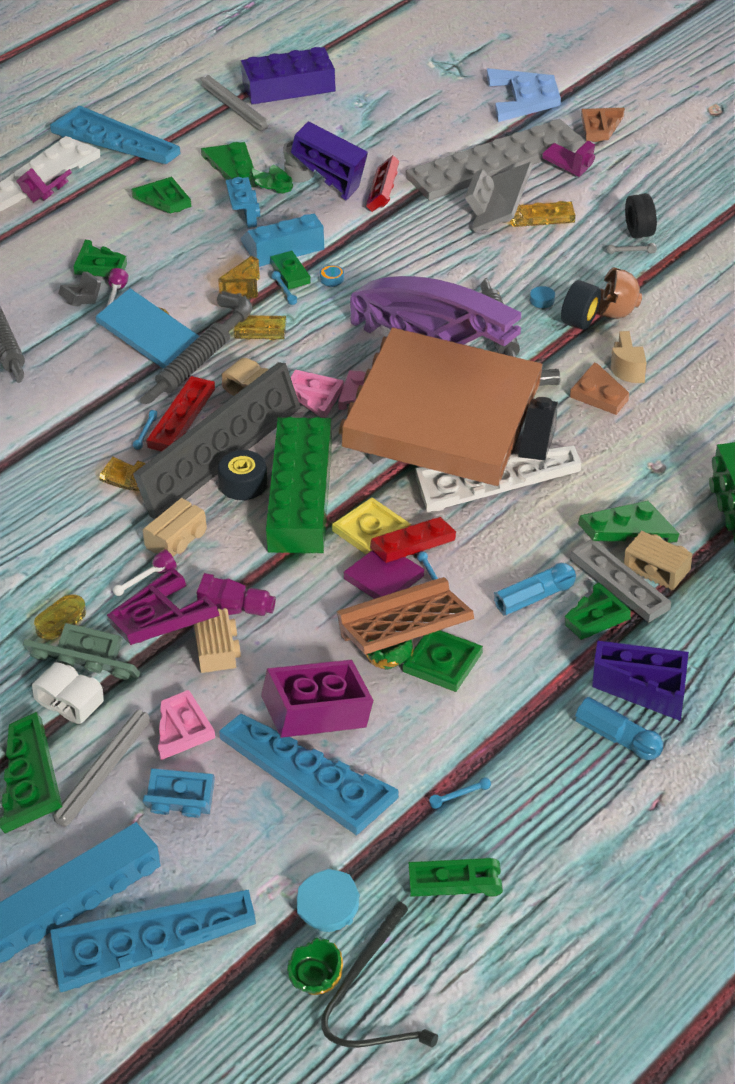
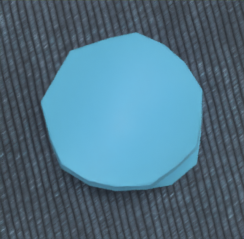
M327 869L307 878L298 887L297 914L307 924L319 931L333 932L342 929L346 925H351L358 911L360 895L350 874Z

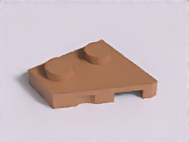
M594 362L571 388L570 398L617 415L629 401V392L599 364Z

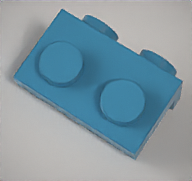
M236 177L226 180L232 210L243 209L247 227H257L256 217H260L259 203H257L256 191L251 188L249 177Z
M151 768L148 793L143 795V803L147 808H150V812L161 815H168L170 810L181 811V815L192 818H199L201 813L210 814L215 776L214 774Z

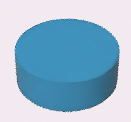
M546 286L536 287L530 292V302L537 308H548L555 302V292Z

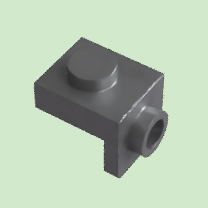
M83 272L80 284L60 285L58 294L65 298L67 303L72 306L96 304L101 281L89 272Z

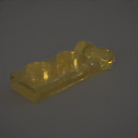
M572 201L534 203L529 205L519 204L514 218L510 220V224L514 227L575 223L576 215Z

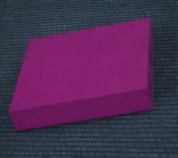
M373 550L343 572L346 581L373 599L410 588L424 577V569L408 558L403 557L385 563Z

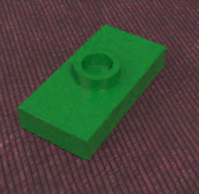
M293 251L270 256L271 265L275 271L280 272L281 279L288 290L311 283L310 275Z

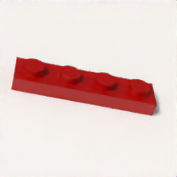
M191 376L147 438V448L163 451L183 436L215 391V381Z

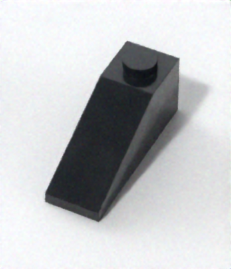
M548 397L531 399L518 457L546 460L556 430L557 401H552Z

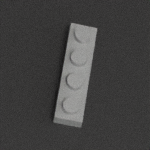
M590 539L571 551V560L648 623L670 610L671 601L598 542Z

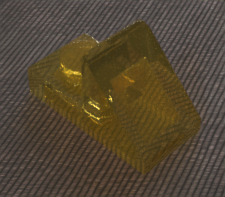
M250 256L218 278L219 293L226 291L232 294L241 293L247 299L257 298V281L260 279L259 259Z

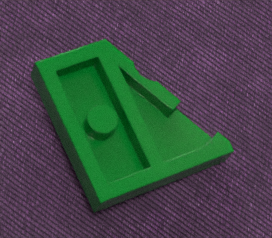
M172 176L131 189L134 199L170 214L192 207L191 199Z
M596 583L593 586V593L589 597L583 596L578 605L565 615V626L580 640H583L630 620V609L602 584Z

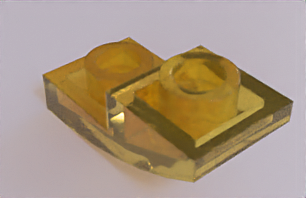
M112 456L100 473L99 480L119 488L140 491L133 473L146 463L137 460L133 466Z

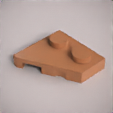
M624 107L582 109L581 118L586 141L599 142L609 140L624 118Z

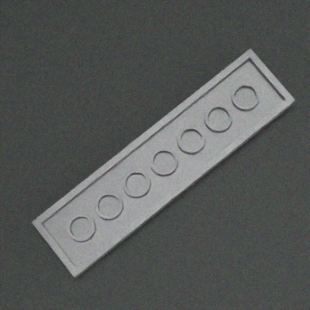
M556 119L521 132H516L513 135L495 139L492 142L477 145L474 148L418 165L406 170V179L428 200H432L469 187L475 171L484 169L487 176L492 178L528 162L534 165L546 161L542 158V154L553 143L570 151H575L584 144V139L561 119Z

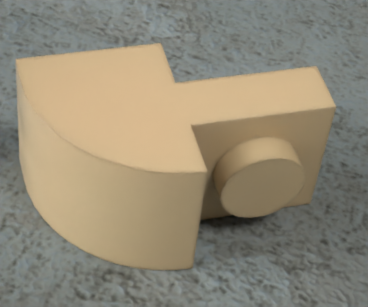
M619 331V342H614V348H612L611 370L621 380L631 383H645L646 358L643 346L633 347L630 331Z

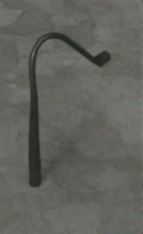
M396 903L391 913L385 918L386 920L382 922L380 928L377 929L360 953L334 997L326 1006L321 1018V1028L324 1036L329 1041L340 1046L352 1048L419 1038L420 1043L432 1048L437 1044L438 1034L426 1029L422 1030V1032L417 1031L354 1041L341 1039L333 1035L328 1027V1019L335 1005L408 911V907L404 903Z

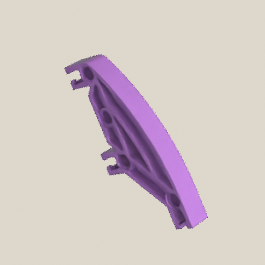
M416 276L380 278L369 281L352 293L350 297L351 324L358 326L363 321H366L364 331L368 333L383 325L390 330L393 327L463 345L484 336L502 346H506L521 334V327L518 325L513 326L521 319V312L472 289L438 279Z

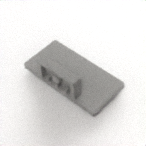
M531 162L492 178L487 176L484 169L475 171L465 199L476 214V219L472 226L474 232L482 229L488 230L495 224L500 222L506 223L514 218L533 167Z

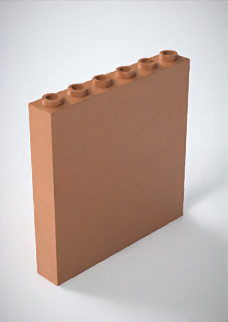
M392 327L388 336H384L382 339L380 352H376L374 355L372 369L368 368L365 373L364 385H359L357 389L356 401L351 402L349 405L347 419H342L340 423L339 435H342V447L499 486L525 422L531 399H534L540 385L543 364Z

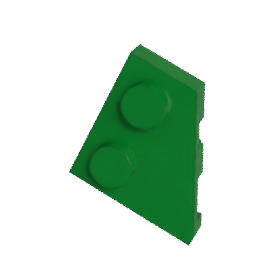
M85 239L73 266L74 274L82 275L83 272H89L93 276L109 277L110 271L114 268L125 270L127 258L125 255L113 252L104 246L98 249L92 245V241Z

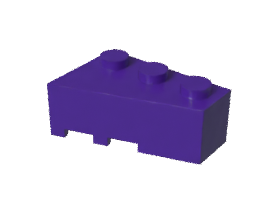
M309 121L295 134L291 153L312 172L316 170L326 179L324 182L329 187L333 185L342 193L341 197L345 201L359 188L368 152Z
M597 641L592 687L681 721L689 652Z

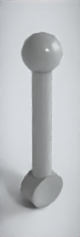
M650 243L647 246L629 247L608 245L606 251L609 254L621 251H648L652 254L657 251V246L654 243Z

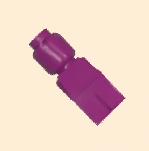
M204 573L197 590V600L206 596L217 606V609L223 610L226 608L228 615L240 614L243 609L247 614L265 616L267 613H273L275 609L276 597L270 596L268 591L249 588L246 591L245 585L229 578L218 579L214 578L212 574Z

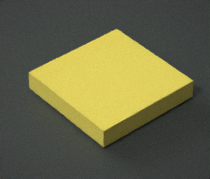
M371 497L332 524V531L366 555L372 551L370 548L371 538L409 527L411 524Z

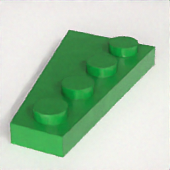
M37 712L9 724L6 756L9 760L8 768L4 771L6 793L2 794L1 803L4 808V815L0 817V828L5 834L63 807L42 718Z

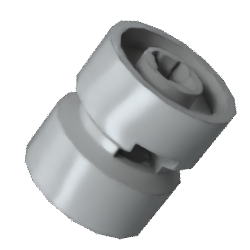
M293 140L286 142L283 146L284 159L286 160L284 163L285 172L292 178V182L309 181L313 178L314 171L312 172L291 153Z

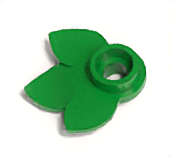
M276 165L270 167L269 173L252 168L251 174L255 179L254 183L265 189H274L281 194L292 191V178Z

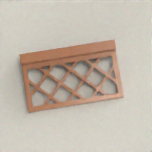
M444 577L337 611L341 637L345 641L351 640L364 654L474 619L473 610L450 591L449 582Z

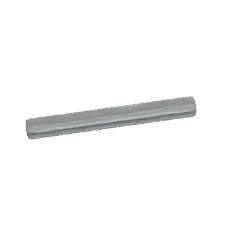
M210 75L201 78V85L257 129L263 131L268 128V120Z
M141 710L134 712L62 802L63 807L54 812V821L57 824L66 827L72 822L150 723L148 713Z

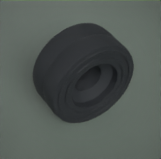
M647 193L631 195L626 199L625 218L628 231L633 238L649 237L656 232V209L652 197Z

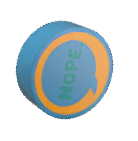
M337 265L323 267L320 270L321 283L331 287L340 285L344 281L343 268Z

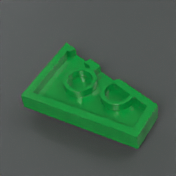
M233 142L227 145L201 148L202 157L205 160L209 159L211 166L214 169H219L225 180L236 177H249L251 187L258 186L254 183L255 179L251 174L254 166L245 142Z

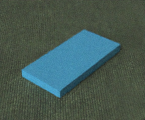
M131 288L96 315L97 323L163 369L199 337L195 332Z

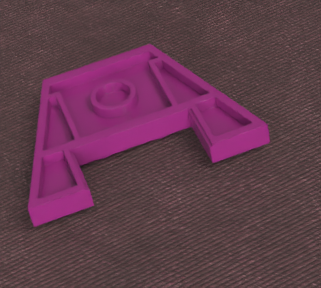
M171 568L107 614L110 625L132 645L220 616L217 606L206 596L181 609L174 605L166 596L187 585L184 577L177 570Z

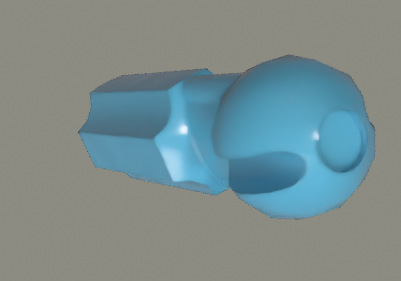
M556 563L543 572L494 592L496 607L505 616L559 591L568 590L575 583L576 572L567 563Z
M591 697L585 698L578 707L575 715L576 722L608 740L633 751L640 759L654 760L662 753L664 743L656 731L646 730L630 721L624 715Z

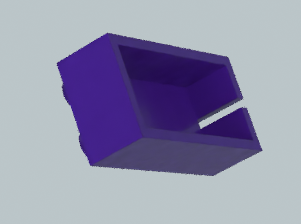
M313 47L302 51L293 50L283 54L273 53L269 56L249 57L248 59L241 60L242 83L251 105L336 91L335 68L329 59L325 47Z

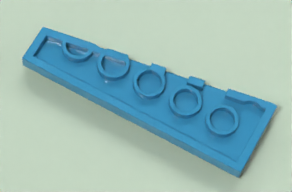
M80 105L50 124L51 133L60 135L62 138L65 136L71 137L75 140L163 164H168L181 154L180 146Z
M241 713L219 731L220 739L356 836L399 798V790L366 773L363 776L351 771L350 766L341 761L335 763L324 758L323 753L316 749L310 751L299 746L297 740L291 737L281 738L276 730Z
M249 890L50 930L60 993L79 988L85 984L255 925V913Z

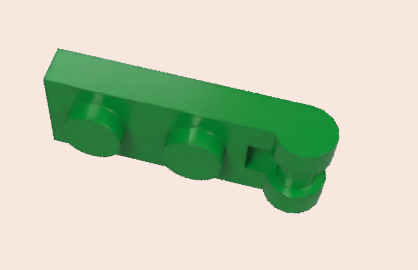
M495 858L408 862L410 897L478 893L494 897L503 892L502 880L498 878V875L501 873L500 862Z

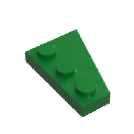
M649 500L580 515L578 525L593 541H626L627 537H637L641 531H644L651 535L655 534L661 538H666L667 542H677L680 534Z

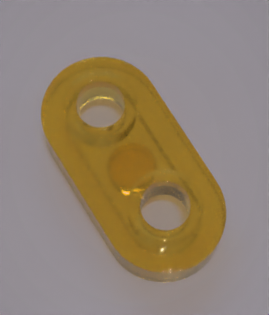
M66 595L57 600L36 616L34 620L36 634L40 638L47 640L61 636L65 623L75 625L85 617L86 606L84 599L78 595Z

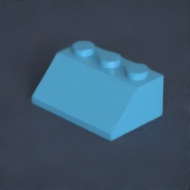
M315 213L306 214L299 218L283 220L276 224L260 226L249 230L241 237V242L257 267L271 264L270 256L293 251L298 257L325 250L324 226Z

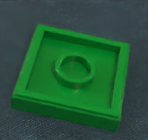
M441 630L432 632L421 638L414 648L412 656L404 662L403 672L457 692L482 655L483 646Z

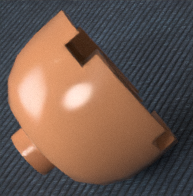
M612 267L604 278V281L608 282L605 290L600 289L601 299L597 311L602 316L619 319L629 315L635 307H639L642 301V293H639L638 281L631 273Z

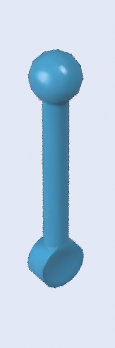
M274 271L271 275L272 279L278 282L288 297V304L295 305L297 303V296L290 293L281 279L280 272Z
M150 410L149 418L138 440L133 442L134 449L140 450L143 447V440L152 422L157 418L156 410Z
M420 551L417 554L418 561L424 564L432 580L438 579L427 560V553Z
M484 777L480 779L479 783L441 797L433 795L429 799L430 806L437 809L445 801L478 789L487 790L491 786V781L489 778Z

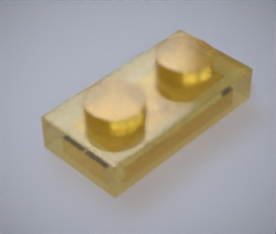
M249 315L244 322H239L234 327V338L246 340L285 339L286 316Z

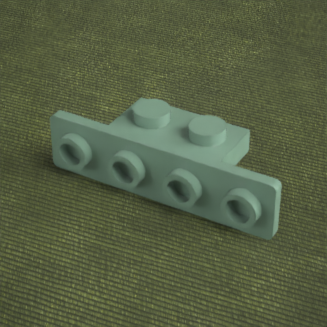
M65 623L57 647L24 639L23 646L30 652V656L39 660L46 661L47 657L57 659L58 663L74 667V664L84 665V669L90 672L100 674L102 670L112 672V676L123 680H128L129 676L139 678L141 673L132 664L116 661L123 640L120 635Z

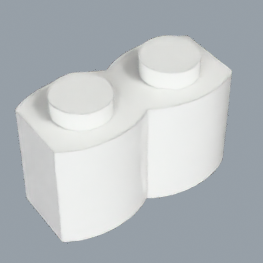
M55 662L32 684L33 697L40 705L49 710L57 711L64 718L76 724H82L104 702L101 684L95 678L78 675L77 671L70 665Z

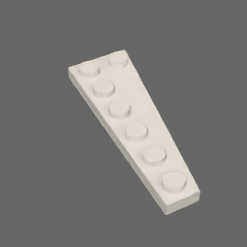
M65 136L57 143L0 182V212L21 199L28 197L21 190L16 180L29 169L33 168L46 186H48L52 179L57 176L60 177L67 170L74 167L80 169L100 158V149L71 137Z
M575 446L549 449L545 461L518 457L519 453L511 454L499 486L424 467L416 468V479L426 511H441L449 506L581 471V461Z

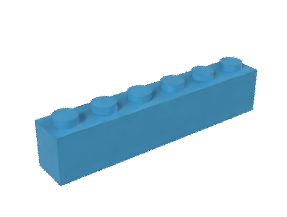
M135 822L1 901L0 963L10 960L16 953L26 947L38 943L44 936L51 933L50 930L68 925L74 918L96 908L107 898L124 891L129 885L142 877L151 875L157 868L161 867L158 846L139 824Z

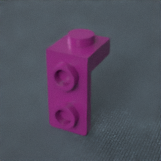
M587 141L574 153L553 143L543 152L542 158L580 177L592 166L595 160V144Z
M31 168L16 182L21 190L35 203L40 198L43 201L49 198L54 193L52 189L55 186L59 190L69 182L67 177L72 171L70 169L46 186L34 169Z

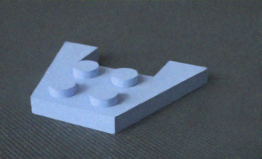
M487 68L489 86L511 85L515 99L512 102L495 103L498 122L560 106L561 97L554 75Z

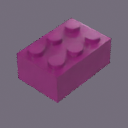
M353 660L267 668L261 697L281 738L366 728L374 701Z

